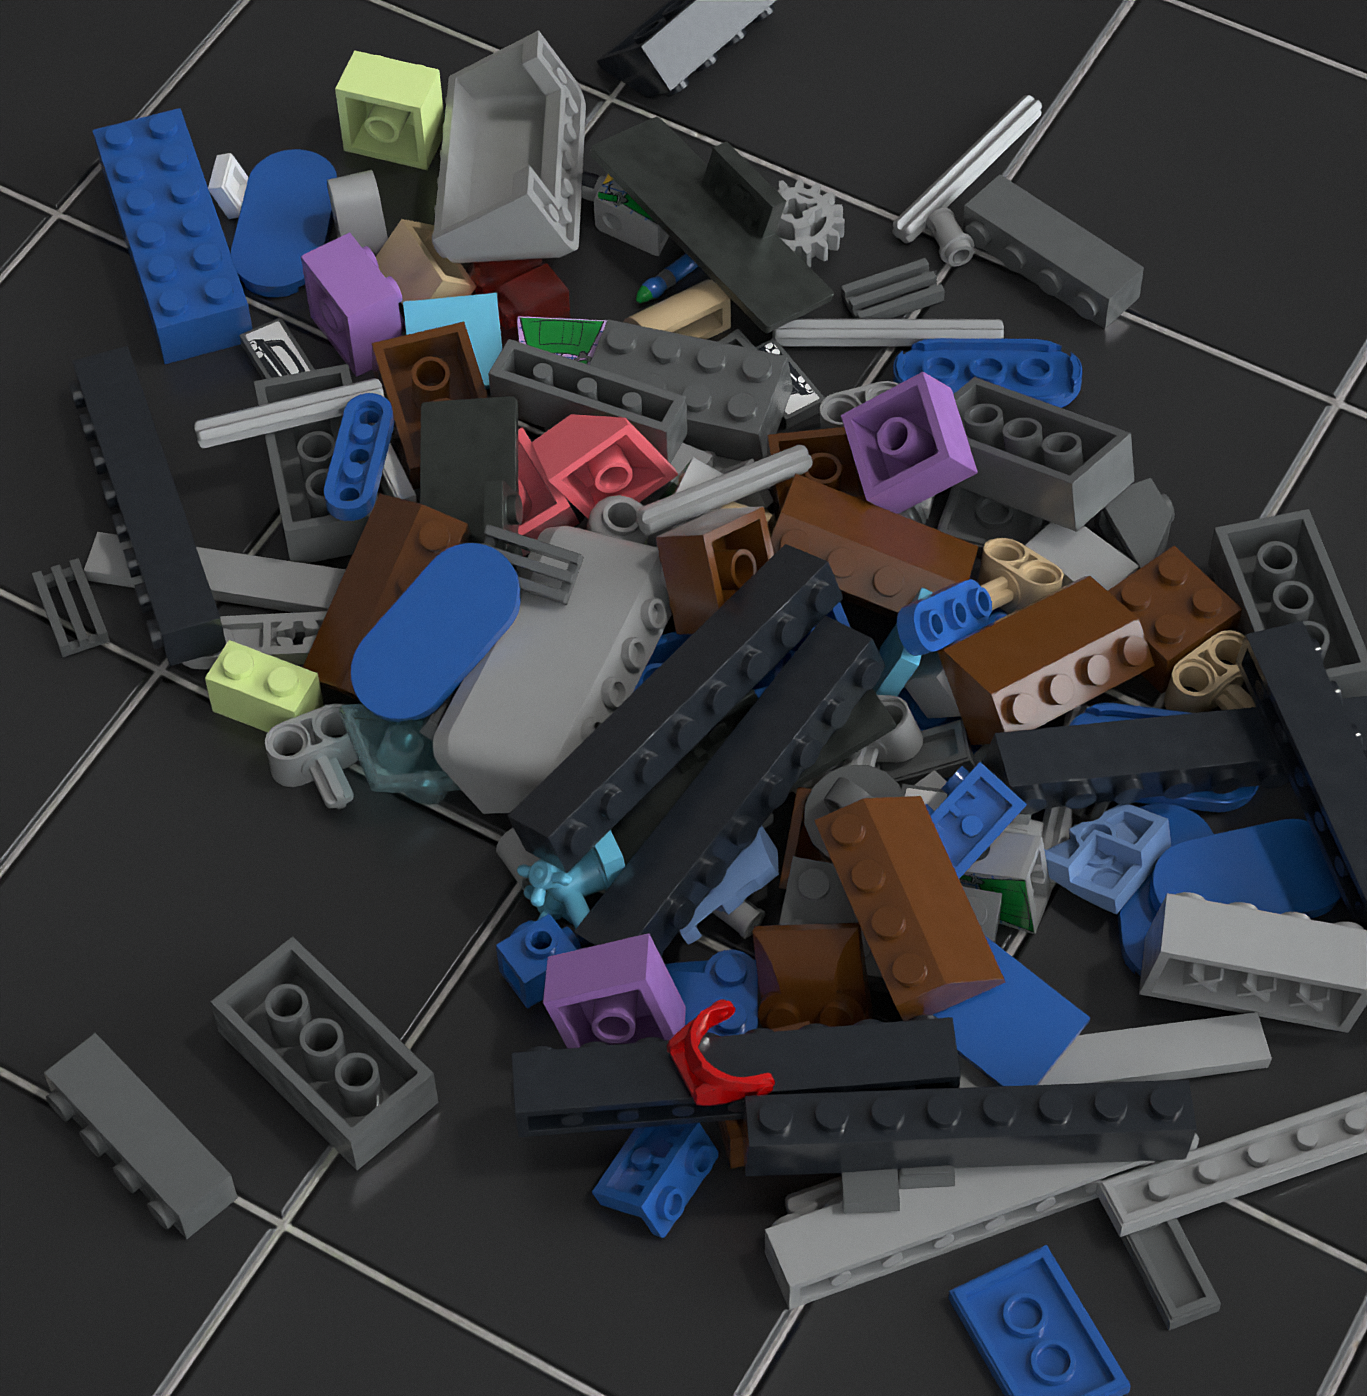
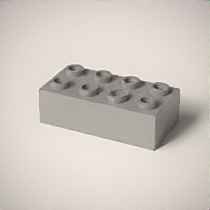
M1190 892L1167 893L1145 936L1139 994L1243 1014L1258 1012L1260 1017L1348 1033L1367 1005V930L1353 922H1337L1332 924L1311 920L1309 916L1299 912L1277 914L1261 911L1254 905L1245 902L1223 904L1207 901L1202 896Z

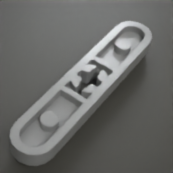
M327 611L220 616L226 644L231 640L294 665H300L305 663ZM305 632L303 644L293 645L295 633ZM221 652L183 662V664L193 669H211Z

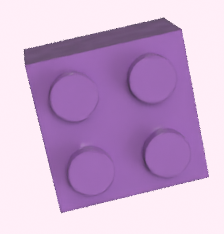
M349 232L302 255L301 261L310 316L357 377L372 369V343L403 336L402 333L406 332V326L399 312L398 303L402 302V294L396 281L391 276L384 277L379 270L378 262L368 246L361 247Z
M925 372L911 377L841 415L866 500L881 508L899 514L978 473L952 389Z
M649 933L548 957L543 1003L567 1048H579L583 1044L596 1041L605 1042L609 1045L635 1043L637 1040L646 1037L670 1040L685 1026L686 1006Z

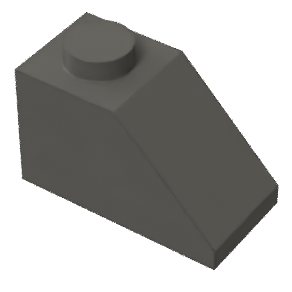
M1149 478L1131 484L1095 515L1094 526L1103 540L1139 565V570L1164 553L1168 543L1171 521H1174L1175 513L1169 497L1164 493L1160 494L1153 480Z

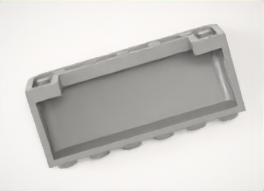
M538 30L449 76L447 97L445 98L446 111L443 123L442 150H440V172L437 178L438 192L437 202L434 207L435 222L432 243L442 258H448L453 263L560 258L577 250L579 247L586 103L577 81Z
M571 526L549 527L540 533L537 540L580 553L584 557L567 605L520 590V609L515 621L474 669L463 679L433 738V752L437 763L483 814L512 812L633 693L672 615L657 547ZM530 552L528 556L529 559L566 571L569 566L568 563L534 552ZM521 569L518 575L519 577L559 590L563 582L526 569Z

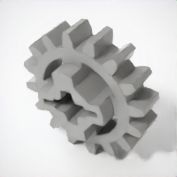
M798 179L795 187L788 188L787 184L782 180L779 181V190L777 191L787 202L776 234L809 267H811V258L815 256L825 262L828 260V249L837 251L840 238L844 237L845 219H843V206L835 204V194L833 192L826 193L823 196L820 195L821 185L818 183L810 189L804 188L803 180Z

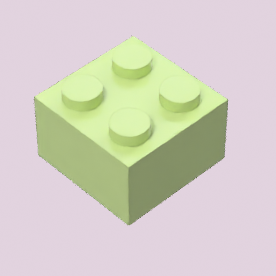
M354 50L335 88L344 151L428 170L443 139V123L445 121L439 70Z

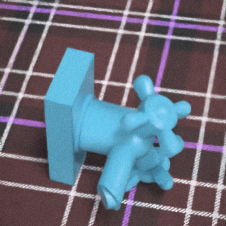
M610 830L568 873L542 859L536 861L532 866L526 864L518 866L517 872L520 876L529 878L532 884L526 886L524 895L531 901L533 906L538 908L540 916L537 920L550 913L554 920L563 917L573 924L576 929L590 912L584 897L602 890L606 891L625 868V863Z

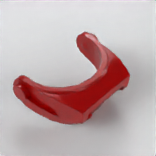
M721 999L714 1002L711 1007L701 1011L696 1018L678 1031L667 1044V1050L696 1105H718L745 1098V1096L767 1095L773 1090L775 1080L770 1073L748 1077H736L726 1074L706 1061L699 1050L700 1041L707 1031L713 1026L729 1019L735 1013L736 1009L731 1001Z

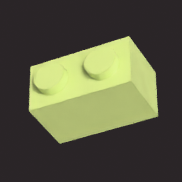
M231 640L227 642L205 677L213 712L265 732H269L272 727L279 723L324 706L318 673Z

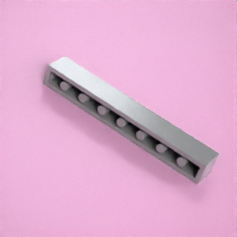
M1196 1133L1189 1151L1197 1149L1199 1138ZM1162 1160L954 1168L955 1186L899 1189L900 1211L844 1214L842 1195L827 1202L822 1209L803 1216L799 1213L785 1215L776 1220L770 1228L765 1229V1254L790 1310L1098 1198L1096 1194L1098 1182Z

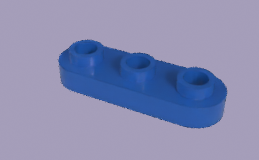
M360 394L352 398L344 409L324 486L327 510L333 517L339 520H359L368 515L375 504L394 428L392 405L385 397L379 394ZM357 461H366L363 464L357 463Z
M969 579L951 584L902 607L897 616V630L904 648L911 655L920 656L935 652L985 627L992 612L991 597L984 587H981L975 580Z

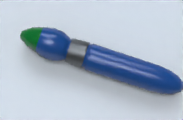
M685 253L656 277L646 280L637 292L636 301L644 303L661 297L666 289L676 284L699 266Z

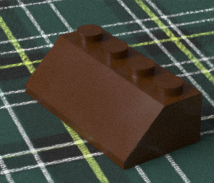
M796 473L770 536L774 554L787 544L828 561L844 600L897 620L899 610L912 602L921 587L934 593L951 584L969 580L979 547Z
M380 493L302 668L318 673L321 685L360 701L351 681V664L358 645L437 555L450 547L468 543L471 536L469 525L423 504Z
M1084 576L937 650L971 745L990 744L995 733L1036 729L1155 666L1139 618L1091 576Z
M921 796L863 798L814 820L903 1021H908L918 1015L936 1014L1005 983L1001 970Z

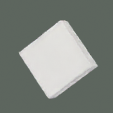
M231 153L217 155L208 186L209 192L228 219L239 217L248 182V176Z

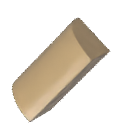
M401 219L375 257L379 270L384 277L391 276L396 281L402 294V305L405 301L468 296L477 287L461 263H453L448 258H442L437 253L432 243L434 225Z
M707 279L626 318L624 323L709 339L731 328L730 297L713 280Z

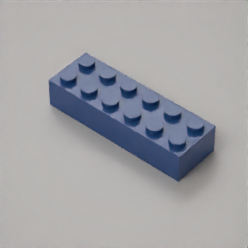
M181 108L94 129L93 134L101 169L164 364L240 345L239 335L253 329L249 306Z

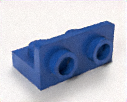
M981 762L971 772L963 766L956 771L941 788L948 797L935 811L928 804L925 805L959 879L1027 805Z
M700 1123L635 1128L592 1193L600 1205L642 1218L653 1235L664 1238L675 1221L683 1213L685 1206L705 1176L711 1171L719 1153Z

